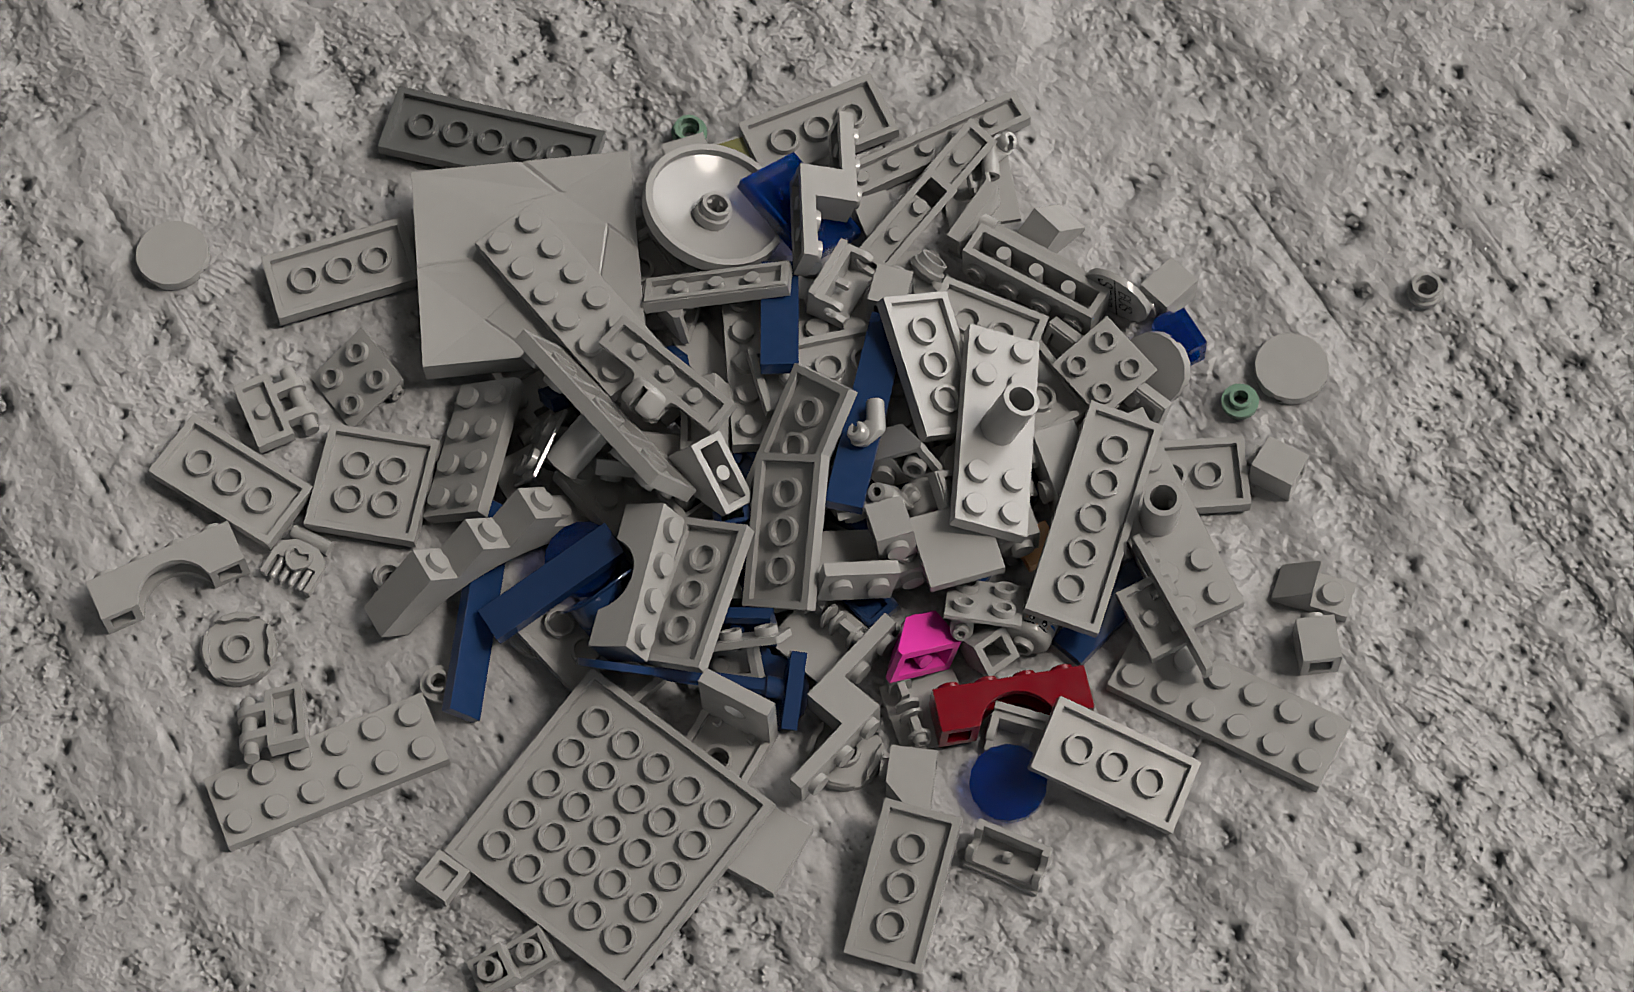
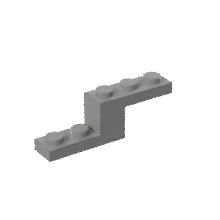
M839 111L828 132L830 167L800 163L789 184L794 275L808 277L814 263H819L821 260L823 243L818 240L817 233L820 228L821 219L847 222L853 210L858 209L860 206L862 189L857 187L860 159L855 157L859 133L858 129L854 128L853 113Z
M969 118L899 198V202L859 247L874 257L871 262L874 267H877V264L892 266L954 196L960 184L997 143L972 118Z
M886 613L873 624L807 694L808 709L835 732L790 778V792L801 802L810 794L813 796L817 795L829 780L827 775L836 766L842 768L852 758L855 752L853 748L862 738L865 740L870 739L880 727V705L853 684V682L859 684L870 672V664L879 655L882 657L886 656L897 641L896 621Z

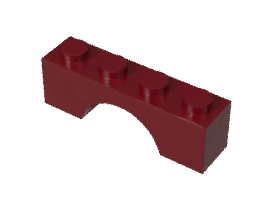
M1060 664L1049 671L1035 673L1033 670H1023L1015 673L1012 677L997 679L995 676H985L977 679L974 683L959 685L957 682H948L941 684L937 689H932L929 708L938 747L977 741L980 726L986 717L993 713L996 701L1050 715L1056 698L1062 696L1094 711L1095 706L1084 665L1072 667L1071 664Z

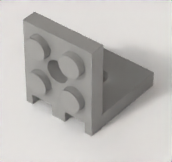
M705 668L698 680L702 710L686 738L709 755L714 753L725 754L729 759L725 767L750 785L778 738L775 703Z

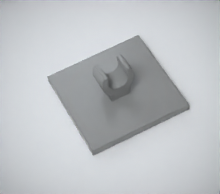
M1008 156L999 162L1000 178L998 180L991 181L988 172L985 173V178L982 179L980 161L956 189L958 191L944 206L949 231L985 180L999 187L1000 205L992 217L1000 220L1001 224L1021 221Z

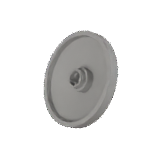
M707 143L689 144L666 153L651 169L642 193V208L645 220L659 243L683 262L706 271L761 264L762 261H766L775 252L787 226L788 214L785 198L774 178L765 168L749 156L721 145Z

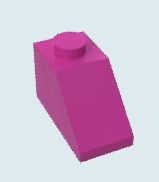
M937 611L914 614L905 618L893 647L886 674V679L889 683L950 669L962 641L956 640L951 635L949 625Z

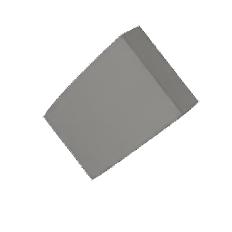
M537 925L506 945L500 942L466 963L480 992H501L536 976L561 962L548 933L540 925Z

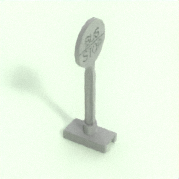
M985 180L946 235L947 239L953 242L949 248V253L962 259L964 247L979 225L983 223L1110 289L1108 310L1127 320L1139 322L1145 320L1151 311L1149 301L1144 294L1122 276L1100 268H1094L1087 272L1074 262L1001 225L1000 220L992 217L1000 205L999 187L988 180Z

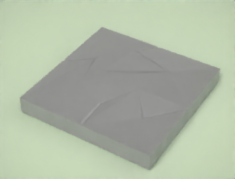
M630 151L411 172L422 363L426 379L535 369L521 357L524 351L514 341L523 329L561 346L480 254L475 244L480 238L534 201L646 326L645 311L642 305L643 288Z

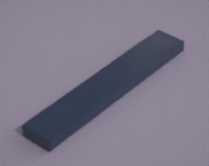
M877 312L871 313L853 385V390L858 393L842 429L825 508L860 515L863 513L881 436L867 447H858L851 443L847 430L851 424L856 427L858 421L864 422L866 420L865 403L870 398L884 400L886 419L897 373V367L880 314Z
M492 500L487 518L493 517L502 507V504ZM505 563L473 580L461 590L442 711L470 723L478 722L481 718L494 637L478 610L500 596Z

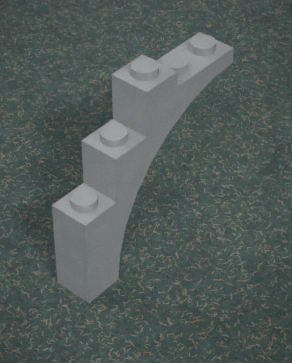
M544 487L517 488L493 517L465 519L440 548L412 550L364 605V609L381 637L409 635L426 616L445 600L495 567L548 543L576 535L589 534L597 527L567 495L551 496Z

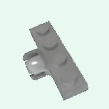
M624 314L599 341L602 348L634 372L633 381L622 392V399L635 414H640L646 422L651 424L657 423L668 409L674 407L680 409L708 433L713 434L720 429L738 408L731 399Z

